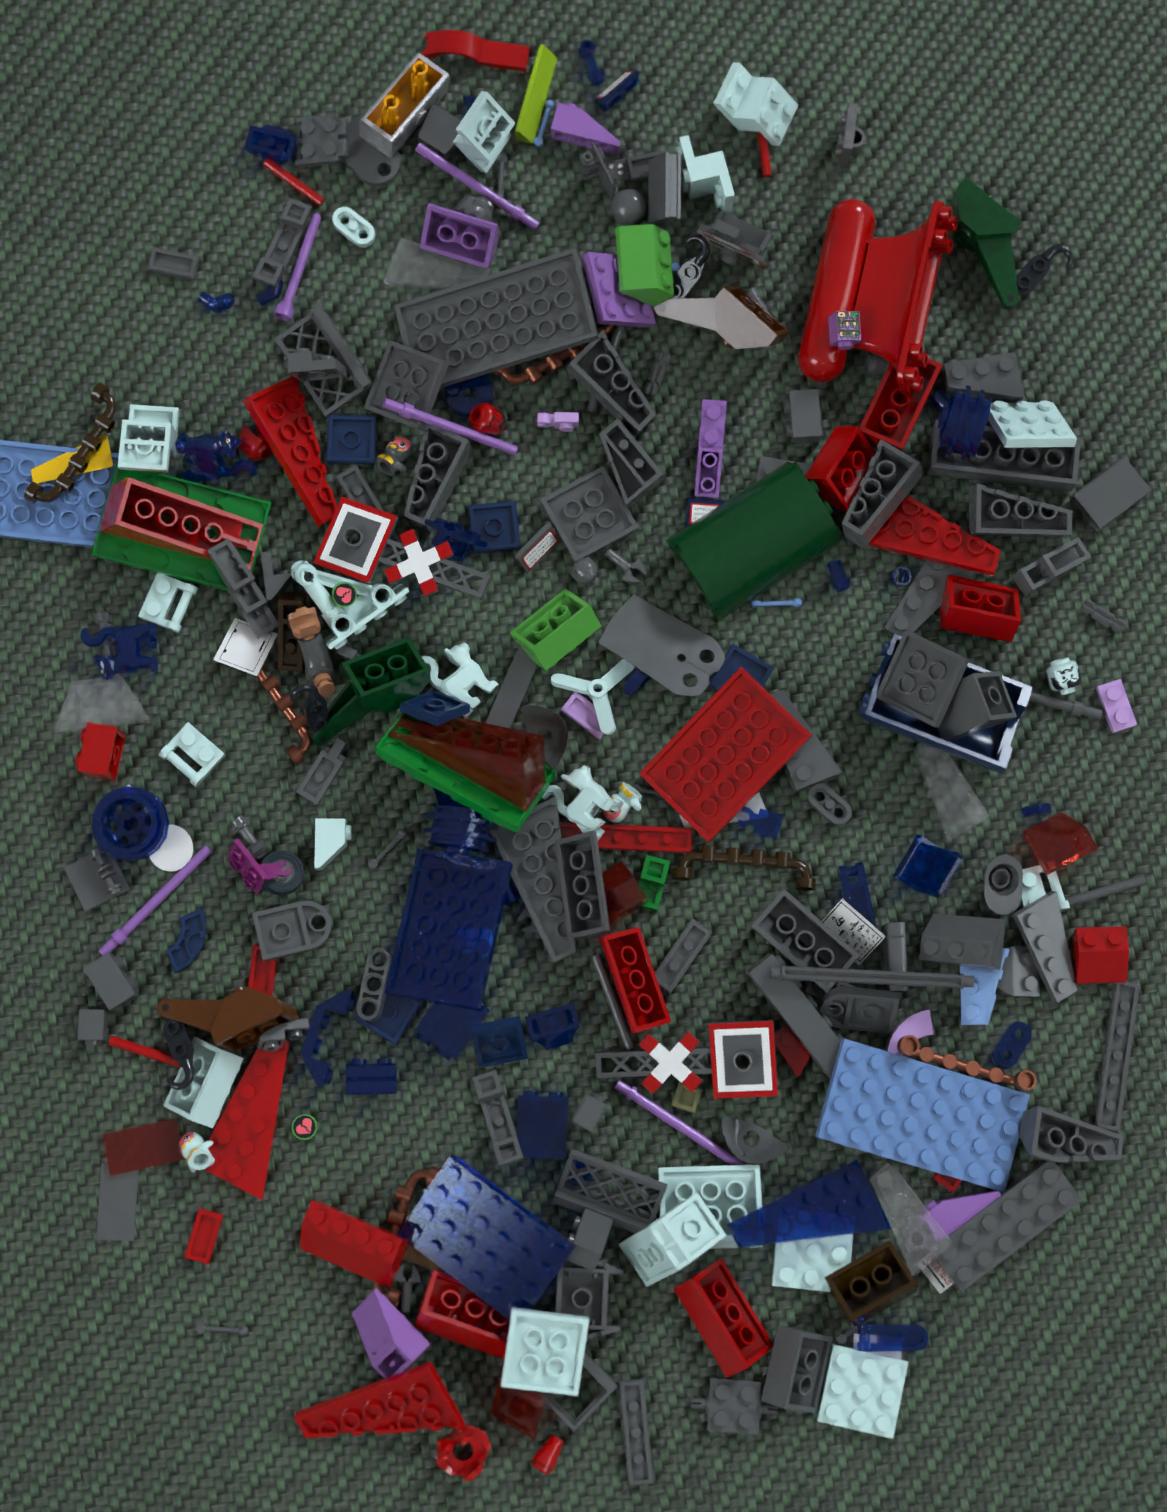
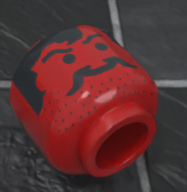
M481 403L475 406L469 414L471 429L488 436H497L505 427L504 413L489 403Z
M256 424L245 426L239 432L238 446L251 460H265L273 452Z

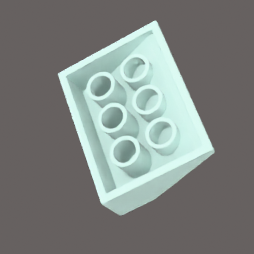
M760 1165L658 1168L659 1181L668 1184L659 1206L660 1217L693 1194L698 1193L726 1234L724 1238L709 1249L755 1248L763 1246L764 1230Z

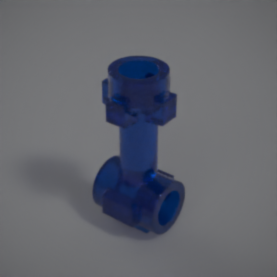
M584 40L580 44V48H578V54L588 65L590 71L587 74L588 82L591 81L592 86H597L605 82L604 69L599 70L594 57V53H596L595 43L591 40Z

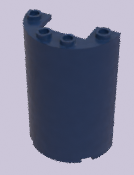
M894 634L890 642L885 641L880 653L884 658L878 672L872 673L868 682V686L872 687L870 693L865 692L860 705L861 708L858 715L862 716L861 720L1003 774L1013 750L1010 745L1019 718L1027 707L1033 687L1002 676L1017 717L959 740L945 741L939 735L937 727L876 698V693L902 637ZM968 663L961 679L974 673L992 671Z

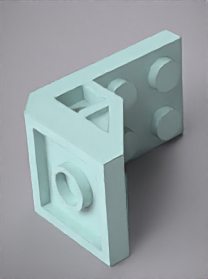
M695 1193L649 1226L626 1238L618 1245L644 1284L649 1286L691 1263L724 1238L726 1234L699 1194Z

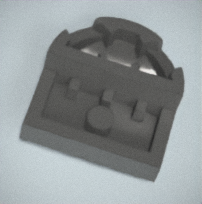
M1027 946L1004 947L1010 950L1008 957H1005L1002 967L1003 975L1001 980L999 979L996 988L997 994L1004 997H1040L1039 972Z

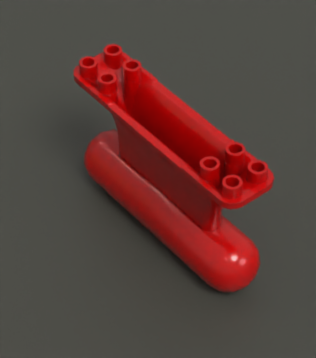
M842 200L833 207L828 217L798 353L799 368L803 375L819 383L830 382L840 376L845 367L849 349L840 350L838 346H830L828 317L836 311H860L861 341L855 344L853 348L872 352L888 361L896 369L897 384L902 392L911 395L914 390L921 391L923 387V376H918V368L927 367L928 354L923 353L922 342L938 268L941 265L943 254H950L952 251V239H947V232L956 231L957 217L952 216L951 206H945L943 201L937 200L933 203L926 221L917 229L900 236L873 238L876 226L873 209L861 200Z

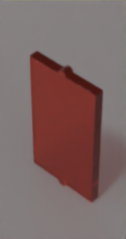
M177 1119L103 1134L106 1150L104 1157L108 1161L110 1176L184 1160L179 1150V1143L182 1137L179 1135Z

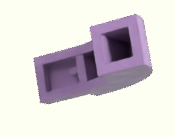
M930 1010L912 1014L902 1020L894 1028L893 1033L890 1034L885 1051L903 1056L897 1049V1043L900 1038L913 1035L919 1039L923 1036L933 1035Z

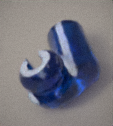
M282 278L275 287L267 284V290L256 296L260 306L280 297L283 287Z
M203 291L198 298V302L213 312L219 313L230 309L235 303V298L231 293H225L214 298Z

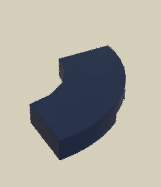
M203 908L179 918L181 925L179 938L173 946L165 950L175 974L191 965L204 946L207 935V920Z

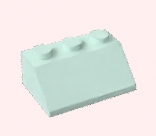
M194 1037L192 1040L194 1047L193 1081L185 1089L176 1090L171 1088L163 1106L191 1121L213 1128L244 1058ZM180 1067L174 1080L175 1083H180L185 1078L182 1067Z

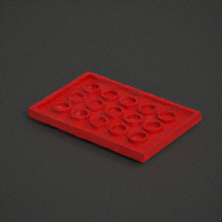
M740 667L639 774L710 843L813 735L743 667Z

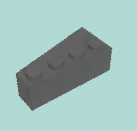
M602 330L598 334L599 339L591 341L569 363L567 371L636 437L653 420L656 414L640 388L636 386L632 375L625 368L617 351L611 346L605 332Z
M975 484L969 487V534L972 536L1064 538L1072 535V510L1044 502L1040 503L1026 497L1012 495L1005 491L994 490L980 484Z
M781 690L771 694L813 735L783 766L793 793L795 794L816 784L839 777L842 771L784 691Z

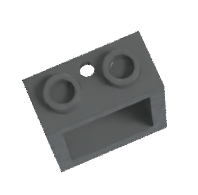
M584 1351L582 1366L604 1389L575 1419L548 1392L538 1391V1395L541 1397L538 1400L539 1403L547 1411L553 1409L558 1415L556 1420L566 1430L570 1427L575 1431L618 1387L617 1383L586 1351Z

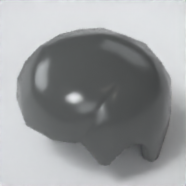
M624 189L618 192L613 197L610 207L613 218L618 223L629 226L636 225L640 220L645 219L648 210L644 196L633 189Z

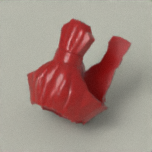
M465 1425V1429L455 1430L454 1428L452 1432L436 1442L438 1447L436 1449V1464L449 1475L463 1476L462 1478L465 1481L474 1480L483 1470L484 1460L487 1458L491 1448L485 1431H481L478 1427L475 1428L472 1425ZM468 1442L472 1444L473 1454L469 1459L459 1460L454 1456L453 1447L456 1444L461 1443L462 1446Z

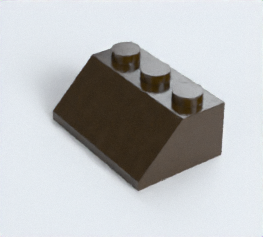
M891 1240L825 1277L835 1303L850 1329L917 1291L916 1280Z

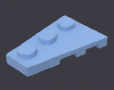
M1003 948L1001 970L960 966V974L974 976L973 988L964 987L960 989L961 1025L989 1024L996 999V988L999 979L1001 980L1002 967L1010 949Z

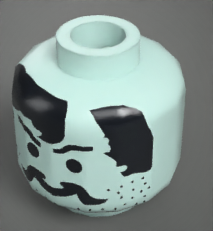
M1069 657L1050 662L1051 666L1046 669L1050 688L1053 691H1060L1061 695L1075 692V686L1081 683L1077 663L1070 661Z

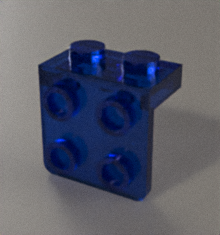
M917 834L893 877L915 892L939 898L947 890L948 883L953 874L959 869L963 856L958 852L939 848L924 836Z

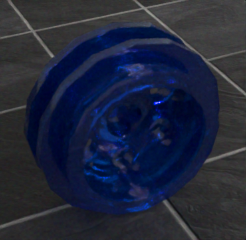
M969 385L965 386L963 393L955 388L949 405L944 404L937 426L938 429H941L938 448L946 447V457H950L953 450L959 451L958 459L960 461H964L966 454H970L972 458L975 457L992 403V398L984 399V389H979L977 396L970 395L971 386Z
M130 786L114 789L102 797L94 810L92 819L94 839L101 849L115 859L127 861L145 859L157 852L167 838L170 824L167 809L158 796L146 789ZM136 802H140L142 804V809L140 811H136L134 809V804ZM120 805L124 807V812L122 814H118L116 812V809ZM148 816H150V818H151V825H150V826H149V824H148V819H147ZM137 819V828L130 829V821ZM112 822L117 824V830L114 832L111 830ZM146 834V839L141 843L139 836ZM123 837L129 839V843L126 846L121 844Z
M434 805L432 806L434 813H427L424 816L425 820L432 822V828H423L422 830L424 835L430 836L427 844L445 848L446 853L469 856L470 852L487 853L489 852L487 844H496L497 842L495 837L489 836V830H498L499 825L483 818L481 813L471 808Z

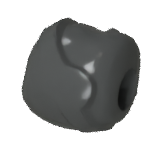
M588 556L579 559L571 570V576L580 584L593 582L598 574L597 565Z

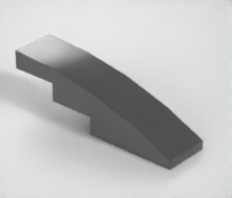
M228 538L208 549L207 552L219 575L256 637L260 639L278 628V621L267 606L268 601L254 582L255 577L230 539Z

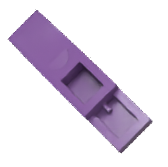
M702 399L694 496L719 498L727 401Z

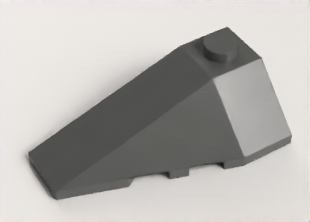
M1040 1106L1023 1112L1019 1130V1137L1028 1154L1048 1162L1119 1161L1122 1157L1123 1135Z

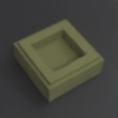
M679 1082L671 1106L695 1114L703 1090L696 1088L691 1092Z

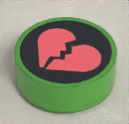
M339 582L332 589V598L337 605L348 607L356 601L357 591L351 583Z
M302 1114L294 1119L292 1131L297 1138L307 1140L317 1133L318 1124L313 1116Z

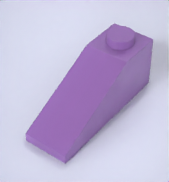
M558 103L551 126L552 139L591 148V142L594 141L597 149L601 148L603 152L620 155L621 142L575 104Z
M989 1191L943 1199L937 1202L933 1199L922 1207L924 1212L919 1216L935 1238L942 1241L994 1202L1001 1194L999 1191Z

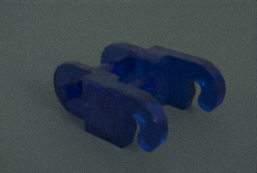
M636 670L624 685L625 694L629 696L635 694L648 680L649 676L643 671Z

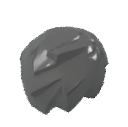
M467 196L461 199V202L452 210L492 222L494 208L490 201L481 197Z

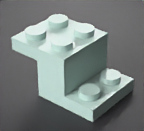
M732 63L713 103L739 131L760 132L771 145L775 146L780 145L798 107V104L775 78L752 77L740 63Z
M481 91L456 128L458 135L453 143L480 172L487 173L512 136L510 131L515 122L488 92Z
M689 135L679 137L678 147H675L676 154L681 153V187L683 193L687 192L689 200L714 194L716 207H721V211L727 214L732 213L735 194L723 151L694 157Z
M130 404L129 420L122 419L118 468L121 470L168 473L169 458L175 457L179 408Z

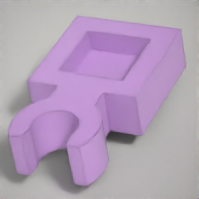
M538 413V427L555 426L560 431L571 432L574 429H579V413Z

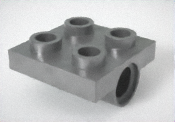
M848 103L847 111H842L841 121H839V138L835 151V157L839 158L838 167L848 168L850 157L862 151L866 139L864 131L855 127L858 104ZM854 138L857 139L859 143L853 144Z

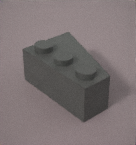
M1015 352L945 363L940 372L944 395L973 400L977 398L990 400V402L1003 401L1006 403H1017L1025 398Z

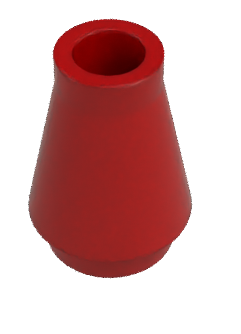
M551 1434L550 1438L532 1457L534 1460L531 1465L544 1474L549 1475L551 1470L554 1471L564 1441Z

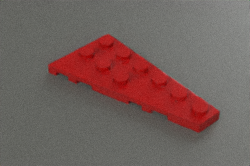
M291 376L246 397L243 403L316 525L320 527L332 520L337 504L333 490L326 481L325 474L327 470L325 464H321L319 457L321 450L311 417L307 415L304 407L306 400L304 394H301L298 383L300 381Z
M905 497L867 545L991 576L995 575L1001 551L979 537L965 532L959 525L948 522L942 518V515L911 497Z
M286 1039L283 1048H279L277 1051L266 1052L264 1050H256L208 1140L213 1141L212 1146L208 1149L215 1158V1162L204 1170L261 1200L264 1199L265 1183L268 1175L279 1101L290 1041Z
M432 1362L297 1411L294 1416L305 1438L336 1437L339 1433H352L353 1436L362 1435L363 1432L374 1431L376 1434L415 1432L417 1429L431 1428L432 1431H442V1428L455 1427V1430L465 1429L466 1425Z

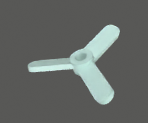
M622 659L601 679L593 681L556 673L551 676V684L558 688L589 695L590 699L593 700L601 731L605 735H611L614 733L616 725L608 699V691L629 674L635 666ZM595 689H601L602 691H601V692H595L594 690H595Z

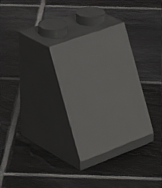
M1000 671L974 673L960 680L939 728H937L943 740H959L1017 717Z

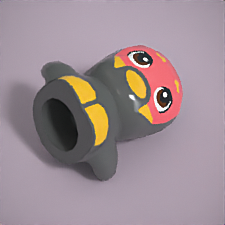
M402 436L393 438L386 446L385 453L376 458L379 469L389 476H395L398 470L401 472L407 471L402 462L413 453L411 441Z

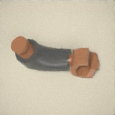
M315 607L298 608L296 612L288 615V620L293 636L298 638L308 682L314 684L323 697L331 696L335 692L333 684L335 680L334 668L328 648L321 633H319L321 626Z

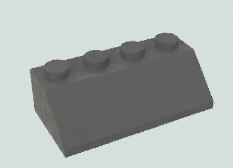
M596 831L556 840L568 939H590L607 935L610 928Z
M785 889L779 893L751 925L756 932L796 967L848 969L859 957V954ZM813 981L826 993L836 983Z

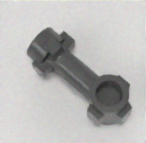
M241 815L230 823L234 834L240 833L249 846L246 849L255 860H260L267 855L266 852L270 849L262 838L256 840L247 827L251 824L247 818L245 819Z

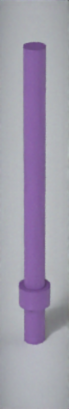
M418 144L415 149L416 152L509 213L510 218L516 222L521 221L534 231L536 230L540 222L526 214L525 210L519 205L514 206L423 144Z
M388 398L383 400L382 407L399 413L401 417L407 419L414 418L515 455L518 447L513 444L420 411L409 403L403 402L401 404Z
M205 845L121 929L117 928L111 934L112 938L99 952L105 955L108 952L111 953L119 944L122 945L128 939L127 936L212 851Z

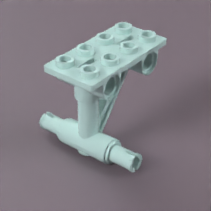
M307 560L295 562L290 569L292 578L304 587L322 612V618L333 632L324 639L329 649L342 647L347 643L346 638L352 633H355V635L361 633L368 627L366 625L367 622L373 618L378 620L387 613L386 608L393 603L395 606L402 603L407 598L406 594L409 592V589L402 584L391 589L380 581L366 584L316 570ZM339 582H349L357 591L356 601L351 606L341 607L334 602L324 585L333 588ZM383 588V596L380 599H376L375 594L377 590ZM339 618H344V625L336 628V621Z

